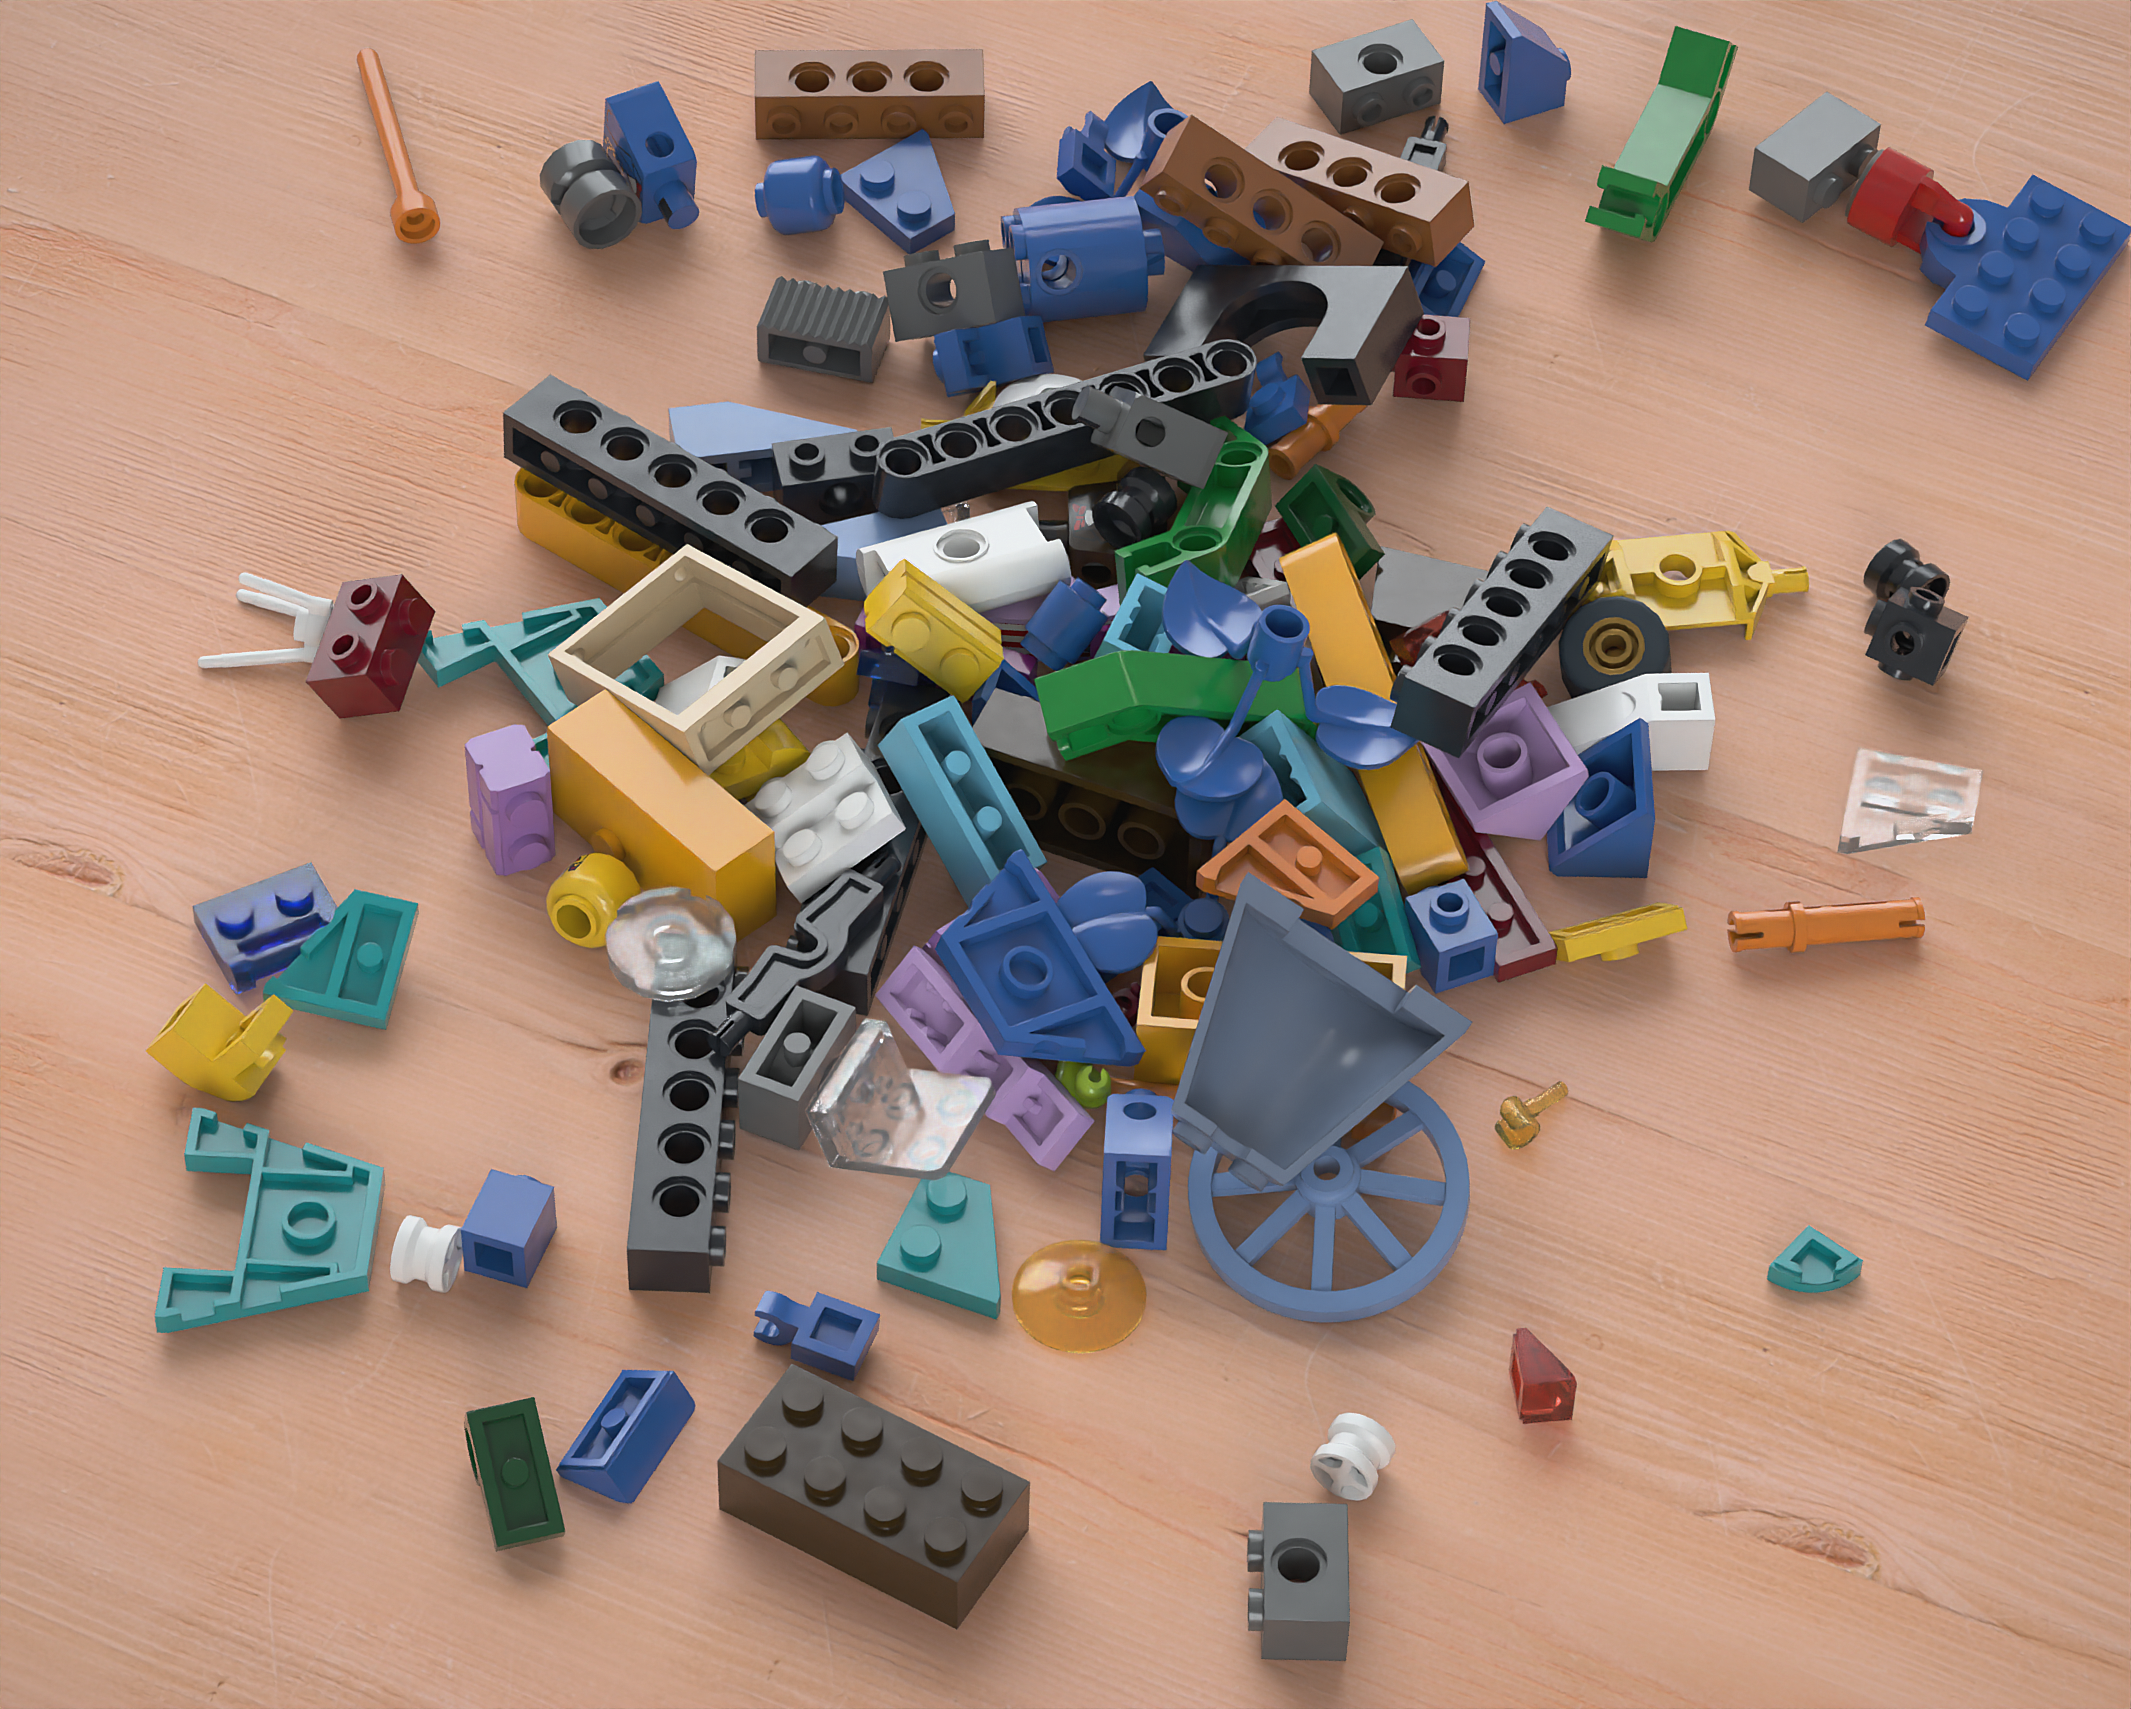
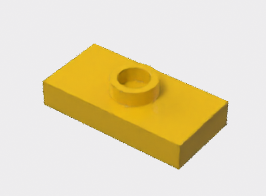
M1657 902L1548 933L1558 947L1556 960L1572 962L1600 954L1601 961H1614L1638 954L1637 943L1688 930L1682 907Z

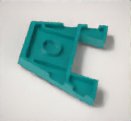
M600 598L522 612V621L494 627H490L485 620L462 624V633L433 638L432 630H429L417 662L438 688L492 662H496L549 726L578 706L568 700L548 654L606 609L607 606ZM647 654L614 679L651 701L656 700L659 689L664 686V674ZM547 733L532 740L535 743L536 751L540 752L550 770Z
M193 1108L184 1153L186 1171L251 1174L235 1269L227 1271L163 1267L154 1316L157 1333H170L368 1292L385 1191L384 1168L307 1142L303 1148H298L271 1139L268 1129L246 1123L244 1128L241 1129L218 1121L216 1112L204 1108Z

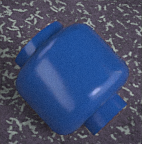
M815 155L774 161L767 167L764 182L757 183L755 187V203L760 217H768L773 228L782 235L826 230L833 224L836 214H841L844 209V187L838 169L830 168L824 159Z

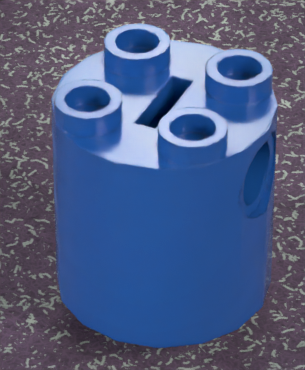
M1133 196L1015 208L1013 215L1001 216L1002 244L1004 249L1013 248L1025 316L1041 315L1042 322L1146 311L1148 303V276L1164 275L1165 272L1164 245L1159 228L1143 230L1138 205ZM1060 255L1055 267L1045 272L1041 271L1044 262L1048 258Z

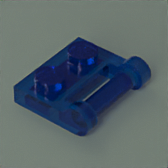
M312 862L194 905L192 908L195 925L233 992L238 995L256 988L257 980L286 970L301 954L300 947L317 929L323 928L331 922L337 905Z

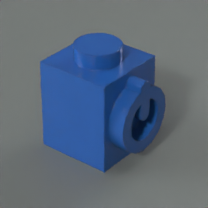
M1465 879L1440 887L1431 886L1415 895L1406 897L1405 911L1422 967L1419 970L1435 994L1494 974L1498 933Z

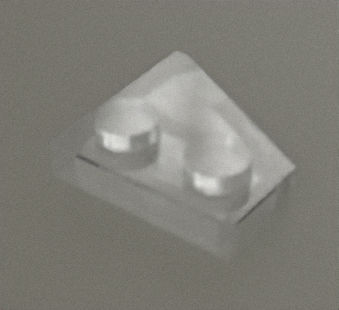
M1858 748L1837 853L1851 854L1971 834L1983 771Z

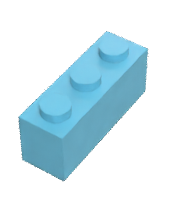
M954 695L902 718L878 744L880 751L968 908L972 899L986 884L989 885L1004 868L1007 859L1013 852L1023 849L1033 867L1038 870L1047 863L1045 856Z

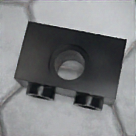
M886 427L772 443L774 499L793 512L820 525L880 512L874 506L872 500L876 456L878 448L883 442L894 438L892 428Z

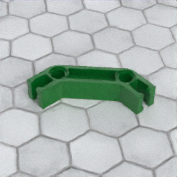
M1675 26L1658 84L1614 168L1602 165L1597 186L1604 189L1599 207L1589 206L1585 222L1651 243L1656 240L1713 129L1738 46L1724 39Z
M1225 415L1210 420V425L1228 432L1204 489L1177 481V487L1188 495L1171 530L1115 551L1120 606L1137 573L1168 588L1175 572L1185 560H1189L1200 571L1211 578L1233 588L1236 587L1272 509L1268 448Z
M1122 650L1035 678L1034 681L1047 733L1052 741L1057 742L1061 755L1067 761L1127 740L1157 742L1162 728L1177 717L1189 715L1206 717L1215 721L1226 730L1253 671L1249 661ZM1296 668L1291 675L1286 676L1280 681L1270 682L1263 680L1236 737L1241 736L1278 709L1316 741L1315 735L1319 723L1312 722L1306 717L1299 669Z

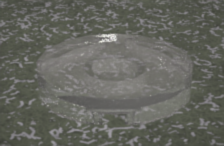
M680 887L651 889L628 899L617 910V918L612 922L611 926L609 922L605 934L609 969L621 985L642 997L667 1002L695 998L714 989L731 972L737 953L733 919L720 902L707 895L706 901L700 897L691 896V889Z

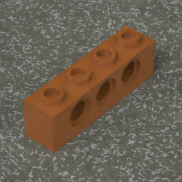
M983 49L755 50L756 140L906 139L922 129L928 133L929 138H984L985 90Z
M1190 115L1167 132L1139 187L1140 190L1154 198L1155 204L1160 209L1174 216H1182L1200 228L1203 235L1210 242L1220 247L1232 249L1249 260L1251 265L1372 266L1384 241L1193 115ZM1205 179L1214 185L1218 198L1208 191ZM1253 211L1263 218L1266 229L1256 222ZM1301 242L1309 247L1313 260L1305 255Z
M1276 117L1245 148L1246 151L1384 241L1382 249L1436 267L1474 227L1470 187L1467 180Z

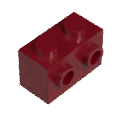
M403 574L342 582L306 683L339 719L399 712L436 611Z

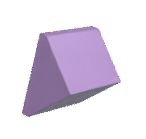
M1531 682L1511 693L1460 758L1421 742L1425 753L1474 831L1479 833L1541 841L1589 777L1587 768Z

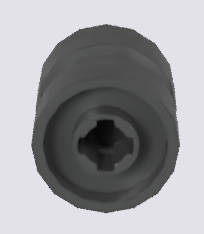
M577 140L563 145L553 152L544 163L539 175L540 187L580 245L589 249H604L626 238L637 226L642 214L641 201L623 175L620 174V171L601 144L593 140Z

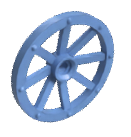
M1408 1081L1384 1101L1404 1114L1347 1150L1341 1147V1137L1287 1184L1279 1186L1268 1181L1262 1192L1249 1187L1230 1172L1216 1173L1223 1155L1212 1147L1209 1148L1206 1154L1195 1150L1188 1177L1189 1207L1196 1239L1211 1267L1227 1285L1251 1303L1272 1313L1301 1321L1326 1323L1358 1320L1390 1310L1409 1300L1434 1280L1447 1265L1461 1240L1469 1212L1470 1179L1467 1157L1454 1125L1440 1106L1422 1089ZM1422 1130L1433 1144L1440 1158L1446 1183L1361 1168ZM1324 1173H1333L1337 1175L1335 1178L1331 1180H1322L1318 1178L1320 1175ZM1296 1190L1236 1250L1231 1247L1217 1222L1213 1208V1197ZM1362 1193L1443 1206L1433 1233L1414 1257L1408 1253L1361 1198ZM1306 1213L1315 1218L1311 1290L1280 1283L1252 1267ZM1347 1215L1394 1272L1364 1286L1332 1291L1336 1219H1341Z

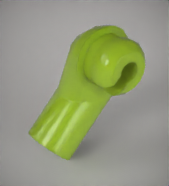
M1059 1060L1055 1077L1084 1109L1099 1108L1107 1102V1097L1111 1095V1078L1104 1068L1100 1073L1093 1067L1092 1063Z

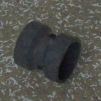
M1139 466L1130 470L1121 479L1117 491L1107 493L1096 503L1092 509V519L1100 535L1110 545L1121 549L1148 539L1152 534V527L1163 525L1177 510V498L1168 481L1159 473L1150 468Z
M1903 539L1893 540L1877 552L1870 561L1863 579L1865 587L1881 599H1890L1901 587L1910 590L1911 587H1921L1938 594L1944 599L1950 586L1949 575L1935 564H1923L1920 561L1919 551Z

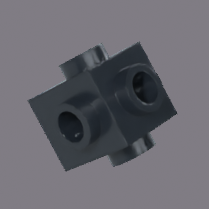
M1901 587L1888 602L1879 599L1875 604L1864 629L1865 634L1872 636L1865 656L1879 661L1878 668L1894 678L1910 681L1914 677L1933 686L1946 672L1969 617L1945 607V600L1930 590L1921 587H1911L1910 590Z

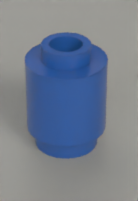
M1078 577L1071 586L1059 580L1024 628L1029 632L1020 644L1054 671L1062 670L1068 662L1074 665L1110 618L1101 610L1107 599Z

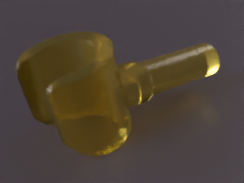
M1559 1081L1534 1098L1524 1102L1517 1096L1508 1097L1503 1101L1500 1107V1115L1503 1119L1496 1122L1494 1129L1508 1148L1513 1150L1520 1149L1536 1138L1540 1131V1124L1535 1117L1568 1095L1569 1091L1566 1084Z

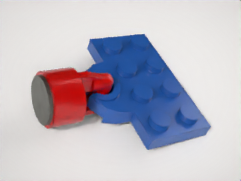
M1891 147L1879 150L1866 166L1849 198L1845 210V216L1848 217L1847 224L1890 247L1895 246L1899 242L1921 254L1922 264L1919 270L1932 283L1946 289L1930 310L1925 326L2028 381L2127 246L2131 237V226L2033 174L2008 208L1982 199L1963 198L1957 200L1942 185L1933 180V169Z

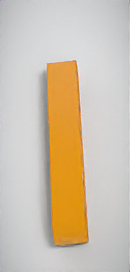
M520 468L516 473L514 487L517 526L520 533L625 594L673 556L672 553L527 470ZM808 606L806 608L826 619L844 666L809 693L806 698L823 706L846 704L854 699L859 692V640L856 633L850 628ZM703 608L682 625L683 628L740 659L747 660L768 643L706 608Z
M1335 532L1280 557L1279 561L1297 610L1309 622L1310 631L1308 636L1326 687L1333 685L1356 687L1397 704V702L1390 700L1391 689L1396 679L1394 670L1352 562L1338 534ZM1421 741L1390 765L1373 770L1358 769L1395 869L1409 896L1470 870Z

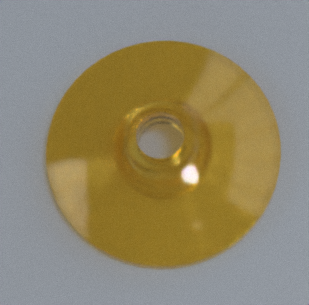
M1090 1240L1061 1241L1036 1251L1018 1269L1012 1285L1013 1311L1022 1328L1043 1345L1064 1352H1096L1120 1343L1137 1328L1146 1308V1286L1137 1266L1117 1249ZM1075 1282H1083V1283H1087V1284H1084V1285H1076V1284H1073V1283H1075Z

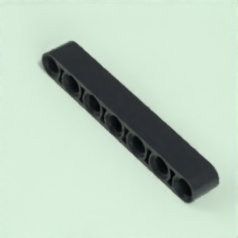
M1230 339L1218 340L891 438L883 442L877 451L872 491L874 506L882 514L891 518H911L1118 455L1091 443L1094 429L1072 418L1074 404L1080 392L1086 386H1090L1108 395L1115 386L1131 390L1207 424H1210V420L1224 415L1230 420L1236 419L1249 408L1257 358L1254 351L1240 341Z

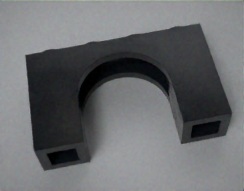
M1197 265L1144 352L1143 357L1145 362L1225 339L1240 341L1251 348L1264 338L1284 330L1299 327H1318L1301 357L1318 404L1372 405L1421 320L1424 311L1408 266Z

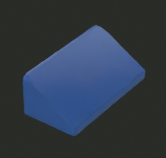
M1461 242L1436 267L1411 259L1408 269L1424 315L1459 317L1486 261Z
M622 1370L559 1463L556 1471L562 1478L615 1501L631 1504L635 1501L693 1414L696 1407L695 1401L674 1371Z

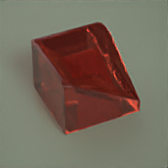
M1527 1328L1516 1329V1334H1513L1509 1375L1519 1420H1522L1523 1424L1572 1420L1577 1388L1575 1376Z

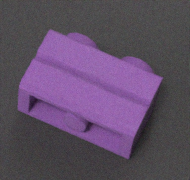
M514 724L469 739L465 744L469 805L472 809L470 811L471 829L481 848L485 849L486 857L496 875L507 876L522 870L536 868L542 863L551 861V858L556 853L550 770L540 752L536 751L535 743L525 725Z

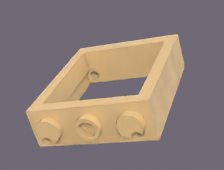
M688 544L548 654L570 702L580 706L603 690H608L707 775H710L844 666L827 621L823 616ZM703 608L714 612L768 642L679 715L670 712L614 680Z

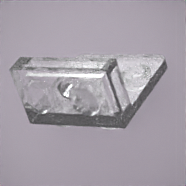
M863 1019L849 1043L842 1049L838 1060L822 1085L812 1096L809 1105L805 1109V1113L831 1168L938 1180L946 1176L995 1098L996 1091L992 1081L986 1077L906 1068L887 1021Z

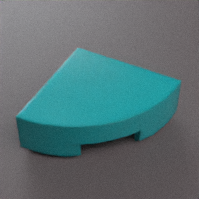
M1808 1225L1769 1265L1767 1280L1783 1288L1798 1292L1818 1293L1831 1291L1855 1280L1861 1274L1863 1260Z

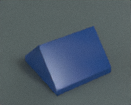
M1639 718L1578 754L1587 768L1589 777L1547 831L1549 871L1556 876L1647 878L1655 825L1649 725L1642 718Z

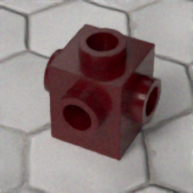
M1423 314L1391 371L1394 373L1393 397L1464 402L1470 318Z

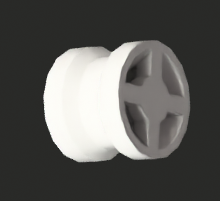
M407 1216L399 1228L393 1246L390 1263L392 1280L407 1284L417 1279L427 1282L433 1291L448 1292L456 1279L462 1260L461 1227L448 1224L441 1229L429 1227L421 1217Z
M1356 1413L1339 1414L1328 1429L1329 1443L1321 1445L1316 1450L1311 1459L1310 1469L1314 1478L1331 1493L1349 1500L1367 1499L1378 1484L1377 1470L1383 1469L1389 1464L1395 1454L1396 1445L1389 1432L1373 1419Z

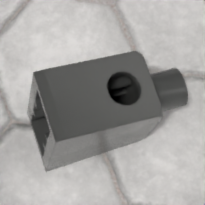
M1086 386L1080 392L1072 411L1073 420L1094 429L1091 443L1146 468H1150L1168 478L1200 489H1204L1228 432L1156 400L1117 386L1111 390L1109 395Z

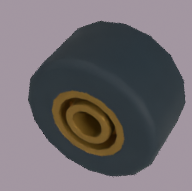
M1602 597L1581 606L1565 623L1558 642L1562 681L1572 699L1644 674L1672 673L1669 634L1659 615L1643 602L1627 597ZM1617 646L1622 647L1625 652L1622 649H1618Z

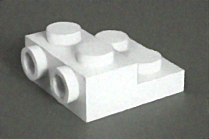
M848 732L836 741L828 740L818 744L805 763L785 777H775L766 781L755 798L744 805L774 831L775 862L786 886L800 903L906 829L875 766Z

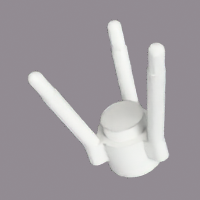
M241 573L239 575V582L241 584L259 590L262 593L240 589L236 593V598L239 601L253 604L257 607L296 617L294 640L304 642V648L202 656L198 659V666L201 668H227L293 662L313 663L334 606L333 600L311 596L249 573Z

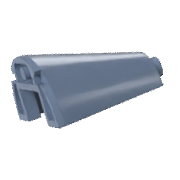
M1248 872L1239 887L1171 1113L1179 1121L1172 1131L1179 1140L1202 1154H1206L1209 1148L1212 1147L1233 1161L1228 1168V1171L1249 1187L1262 1192L1268 1181L1279 1186L1287 1184L1464 1035L1472 1021L1417 984L1407 992L1298 919L1304 911L1303 908Z

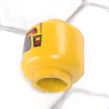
M597 852L585 854L576 859L551 884L546 897L547 913L556 931L566 940L587 948L606 946L614 940L637 916L642 902L641 888L634 873L623 862L613 856Z

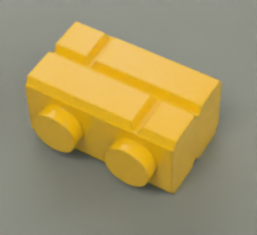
M905 558L895 565L864 601V613L867 616L865 618L866 632L886 647L893 646L894 653L948 693L954 695L962 703L979 689L1004 659L1003 648L1000 645L1002 643L1000 629Z

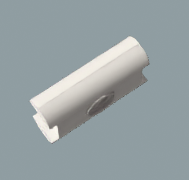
M1034 501L863 547L856 551L857 570L867 597L895 565L904 558L977 613L1048 594L1059 580L1071 585V570L1065 548L1060 539L1047 542L1039 530L1038 507Z

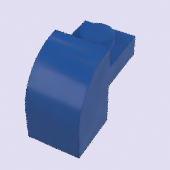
M1041 315L1020 316L978 328L954 329L934 335L936 348L933 352L934 369L939 380L945 385L947 397L980 392L990 381H996V388L1011 385L1023 378L1055 373Z

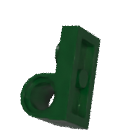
M1314 464L1275 505L1301 547L1336 532L1348 553L1358 580L1385 555L1366 526L1376 515L1372 503L1350 480L1329 469Z
M526 1398L466 1412L464 1430L475 1481L478 1486H481L495 1551L563 1537L566 1531L535 1398Z

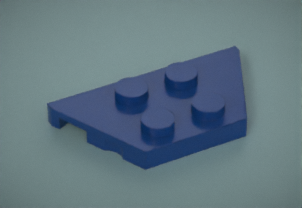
M1023 849L1013 852L999 874L989 885L986 884L972 899L965 913L959 915L941 935L935 948L937 954L998 1055L1126 1067L1139 1064L1146 1051Z

